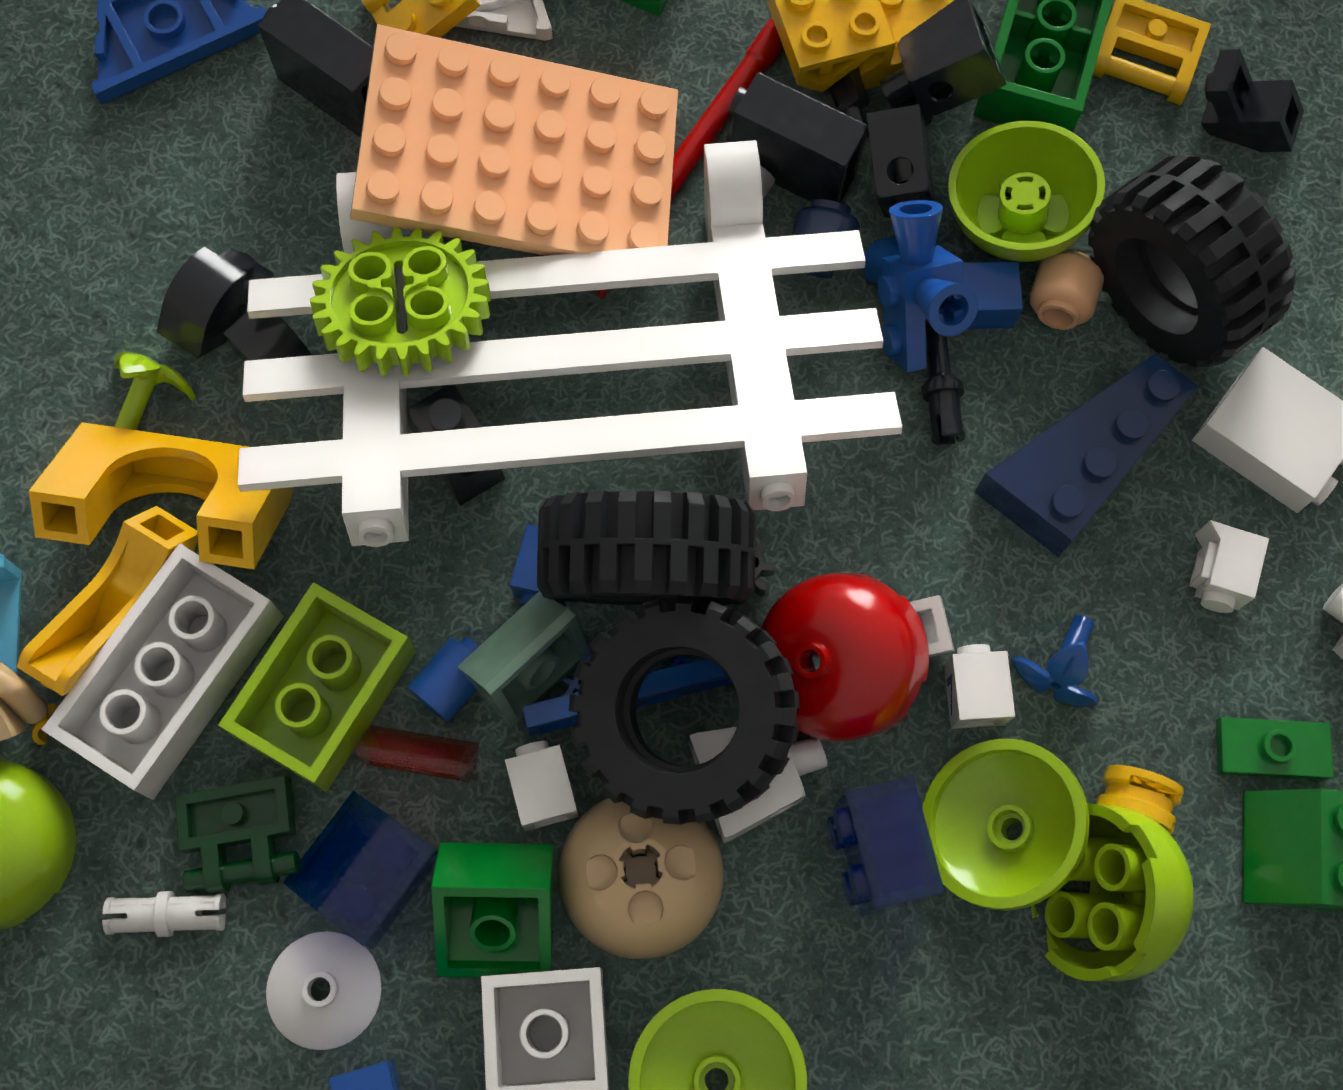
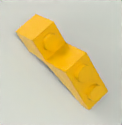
M158 506L123 521L117 541L100 571L26 645L20 654L16 667L61 696L69 693L180 543L194 552L198 541L197 530Z

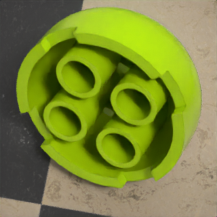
M0 759L1 931L25 922L27 918L40 910L55 893L59 892L71 869L76 848L74 818L69 804L66 803L59 790L44 775L24 765L5 759Z
M1087 803L1090 820L1088 842L1078 868L1068 881L1090 882L1089 893L1059 891L1048 899L1045 907V920L1049 952L1044 956L1064 974L1083 981L1119 982L1137 979L1152 973L1164 965L1178 950L1187 934L1194 906V889L1190 868L1175 839L1164 827L1149 816L1125 807ZM1032 905V918L1038 917L1035 905ZM1059 938L1091 939L1092 943L1102 951L1085 952L1077 950Z

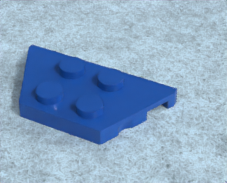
M98 0L96 20L100 25V29L95 36L94 51L98 59L97 80L92 82V89L102 105L260 33L258 24L262 21L267 9L261 5L255 8L244 0Z

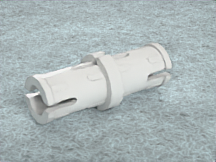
M161 891L157 893L156 897L152 898L108 897L104 902L102 914L126 913L127 918L102 920L103 930L106 935L155 931L157 937L173 936L174 931L181 930L223 931L225 929L226 914L203 915L202 910L226 908V896L224 893H217L216 895L175 897L173 891Z

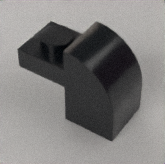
M1240 49L1220 50L1214 71L1208 73L1205 81V97L1208 102L1201 121L1203 128L1209 135L1259 152H1292L1304 113L1293 80L1252 81Z
M203 247L183 264L173 278L163 300L157 333L199 359L227 342L223 333L235 323L239 306L248 302L249 280L273 278L274 273L255 262L250 255L239 252L234 248L217 255Z

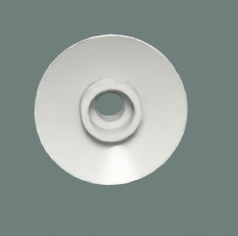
M330 931L312 933L290 944L275 961L266 987L268 1011L277 1029L291 1042L314 1050L337 1048L358 1037L374 1018L381 998L379 969L368 949L348 935ZM325 978L330 984V993L326 999L316 1001L311 995V986L317 979Z

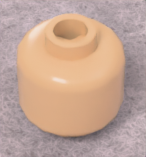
M1077 250L1061 252L1053 257L1044 259L1040 263L1030 292V305L1040 321L1045 325L1060 330L1072 329L1077 325L1086 323L1095 314L1103 287L1104 275L1100 267L1085 253Z

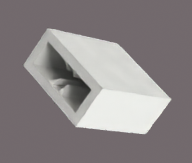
M1262 347L1237 377L1192 441L1298 513L1310 502L1317 506L1322 504L1338 483V480L1331 475L1339 464L1343 465V400Z

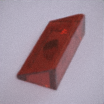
M373 725L358 744L356 754L368 766L469 782L473 780L479 743Z

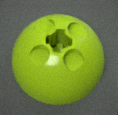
M1015 121L990 128L977 135L964 146L950 170L948 182L949 201L959 227L967 238L981 250L1007 261L1034 262L1053 257L1067 250L1089 230L1095 210L1100 206L1104 198L1105 176L1099 158L1093 149L1073 132L1046 122Z

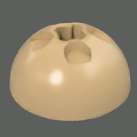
M609 798L592 806L575 823L564 842L558 865V885L561 900L574 926L588 941L598 948L616 956L629 959L662 957L692 942L713 918L721 899L724 884V866L720 847L706 822H688L682 825L664 824L662 819L654 817L644 819L630 813L629 805L623 801L614 803ZM646 851H647V856H646V857H645V856H637V857L632 858L631 855H630V853H632L633 856L636 855V854H646ZM655 863L658 867V876H661V878L656 877L657 870Z

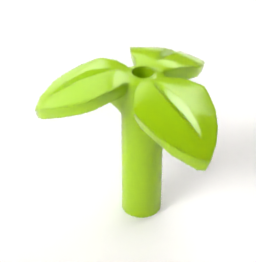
M123 351L115 356L114 369H119L122 378L134 379L114 427L137 430L154 386L160 383L172 384L185 393L192 402L195 400L196 395L187 380L172 367L159 364L149 357Z

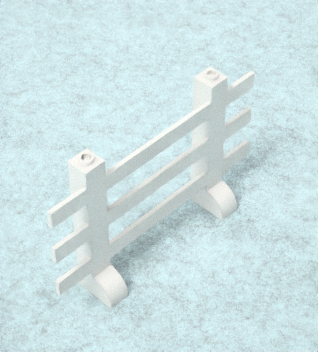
M756 140L704 144V219L707 243L597 251L590 254L573 253L477 261V264H484L491 299L713 281L719 321L470 342L471 348L469 350H463L455 346L451 348L453 361L450 363L444 361L439 356L431 358L432 371L427 372L420 362L413 363L409 376L403 375L400 365H392L387 375L381 376L378 363H373L368 369L361 372L358 370L356 358L342 363L338 353L244 361L243 398L245 402L343 394V439L240 448L238 488L240 492L342 483V516L351 546L367 545L380 547L389 543L409 541L408 477L739 448L746 499L752 510L782 511L790 507L804 506L807 468L802 443L902 433V423L895 392L794 400L787 356L882 348L883 337L876 308L779 316L772 276L865 268V256L859 230L765 238L761 169ZM356 172L337 173L336 175L340 233L343 250L348 254L354 252L351 240L357 239L368 245L372 243V231H377L383 239L391 238L394 228L350 219ZM398 267L395 270V282L399 300V312L397 314L400 323V334L406 332V309L403 293L405 282L402 267ZM322 274L249 280L247 308L249 319L313 314L310 304V298L315 297L312 283L316 280H323ZM726 361L732 406L407 434V388Z

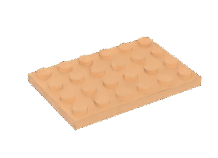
M377 24L350 219L399 227L411 231L415 228H421L422 233L433 234L440 230L443 233V237L459 238L464 241L543 256L573 253L590 254L597 251L668 246L678 90Z

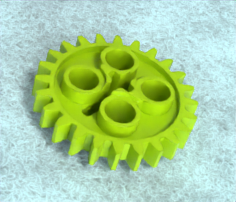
M394 227L391 238L383 239L377 231H372V243L365 245L361 241L353 239L351 240L353 253L348 254L336 250L334 256L337 266L322 265L320 269L323 280H316L312 283L315 297L310 298L313 311L312 316L318 336H323L326 349L328 351L337 349L340 362L342 363L356 358L358 370L364 372L373 363H378L381 376H386L392 365H400L403 375L409 376L412 364L418 362L427 372L432 371L431 358L439 356L448 363L452 362L451 348L455 346L463 350H469L471 347L468 334L482 335L481 320L490 317L488 302L491 301V294L484 264H477L476 254L473 249L462 251L459 238L453 239L444 245L443 233L440 230L433 233L428 239L423 238L421 228H415L410 237H403L400 228ZM398 267H402L405 282L403 293L408 330L403 334H400V323L397 314L399 312V300L395 282V270Z

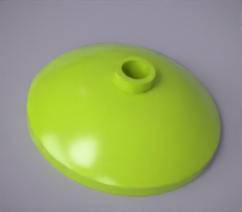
M988 740L970 746L958 753L943 766L932 781L926 793L921 811L920 834L922 847L926 859L937 878L958 897L974 905L992 910L1022 909L1049 898L1072 877L1083 858L1087 846L1090 823L1086 797L1077 778L1065 763L1053 753L1024 740ZM1021 822L1023 826L1021 836L1015 840H1009L1007 837L1008 827L1013 823Z
M709 989L693 992L676 999L661 1009L641 1033L635 1045L629 1067V1090H709L705 1084V1077L714 1068L722 1069L727 1074L728 1083L723 1090H807V1072L804 1056L794 1033L778 1013L762 1001L750 995L727 989Z

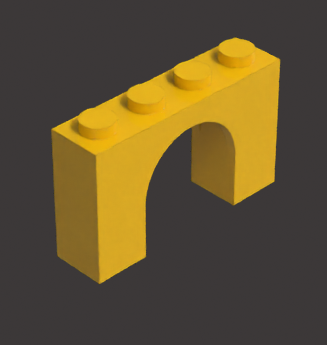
M82 422L30 488L29 497L35 537L90 545L113 511L129 500L148 494L167 492L196 496L205 500L196 515L199 562L255 569L291 502L293 487L240 492L237 485L239 449L248 448L249 446Z

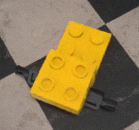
M766 0L797 85L824 93L828 106L867 125L868 123L862 110L870 103L866 89L880 86L881 80L903 67L897 46L900 39L954 1ZM869 130L867 131V138H869Z

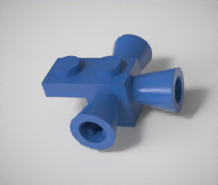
M928 200L905 201L889 208L895 238L885 237L873 242L864 253L865 268H862L865 279L877 286L879 299L884 306V326L881 327L883 337L882 350L887 357L906 372L927 368L925 319L928 320L938 334L955 336L971 326L978 312L976 293L969 286L963 284V260L941 246H936L943 206L940 203Z

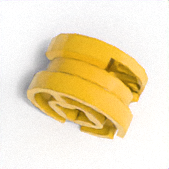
M1126 765L1107 766L1102 779L1103 784L1106 786L1105 793L1097 796L1095 804L1120 806L1138 811L1158 822L1170 835L1173 834L1176 818L1172 812L1175 806L1181 804L1184 794L1183 787L1176 781L1145 769Z

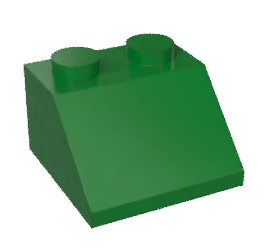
M1330 789L1243 791L1242 903L1343 914V791Z
M439 843L431 886L437 977H481L552 971L554 844Z

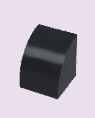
M247 312L223 333L233 351L243 361L312 355L281 316L249 319Z

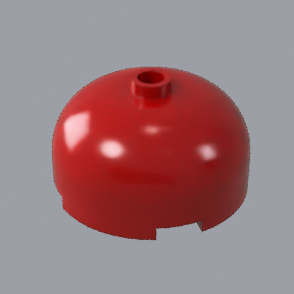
M831 573L806 579L791 587L774 603L761 626V629L767 631L778 643L776 647L782 656L788 659L794 675L791 677L795 691H799L801 708H797L796 725L800 726V732L813 738L832 742H848L881 734L891 729L908 715L906 712L915 701L922 682H926L929 648L926 633L917 612L903 595L899 596L890 587L872 578L870 575L861 573ZM813 658H820L818 669H815Z

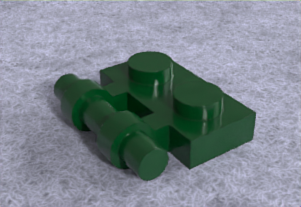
M283 775L174 795L178 851L186 854L201 851L202 867L184 870L183 886L187 893L207 890L210 895L229 891L231 885L257 881L262 886L278 883L280 876L300 873L301 861L297 851L277 854L275 849V838L296 835L291 778ZM251 843V859L227 862L225 847Z

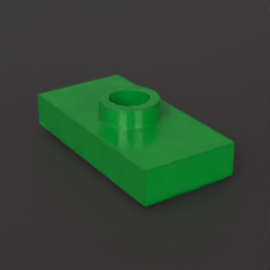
M1220 717L1216 720L1218 774L1318 780L1334 778L1330 723Z

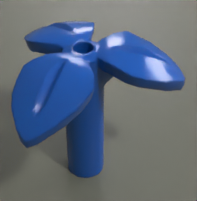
M1076 615L1073 618L1060 650L1046 663L1047 669H1042L1036 663L1020 656H1014L1011 659L1012 665L1019 676L1036 692H1044L1051 688L1055 690L1054 699L1056 702L1073 707H1091L1098 703V699L1093 693L1075 686L1084 683L1088 673L1089 658L1086 644L1094 628V622L1089 617Z

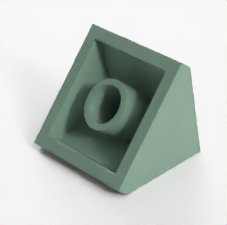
M538 592L457 667L500 717L512 728L524 717L522 706L540 702L578 666L580 661L587 658L591 651L576 615L564 605L553 599L544 598L541 592Z

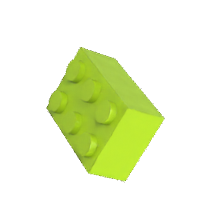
M313 582L218 726L237 740L327 793L416 654V650L409 638Z

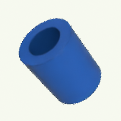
M467 636L461 642L450 637L406 689L418 701L448 724L477 691L457 666L474 652L479 645Z

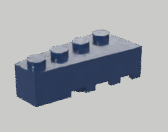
M1154 354L985 473L975 493L1059 557L1196 390L1198 385Z

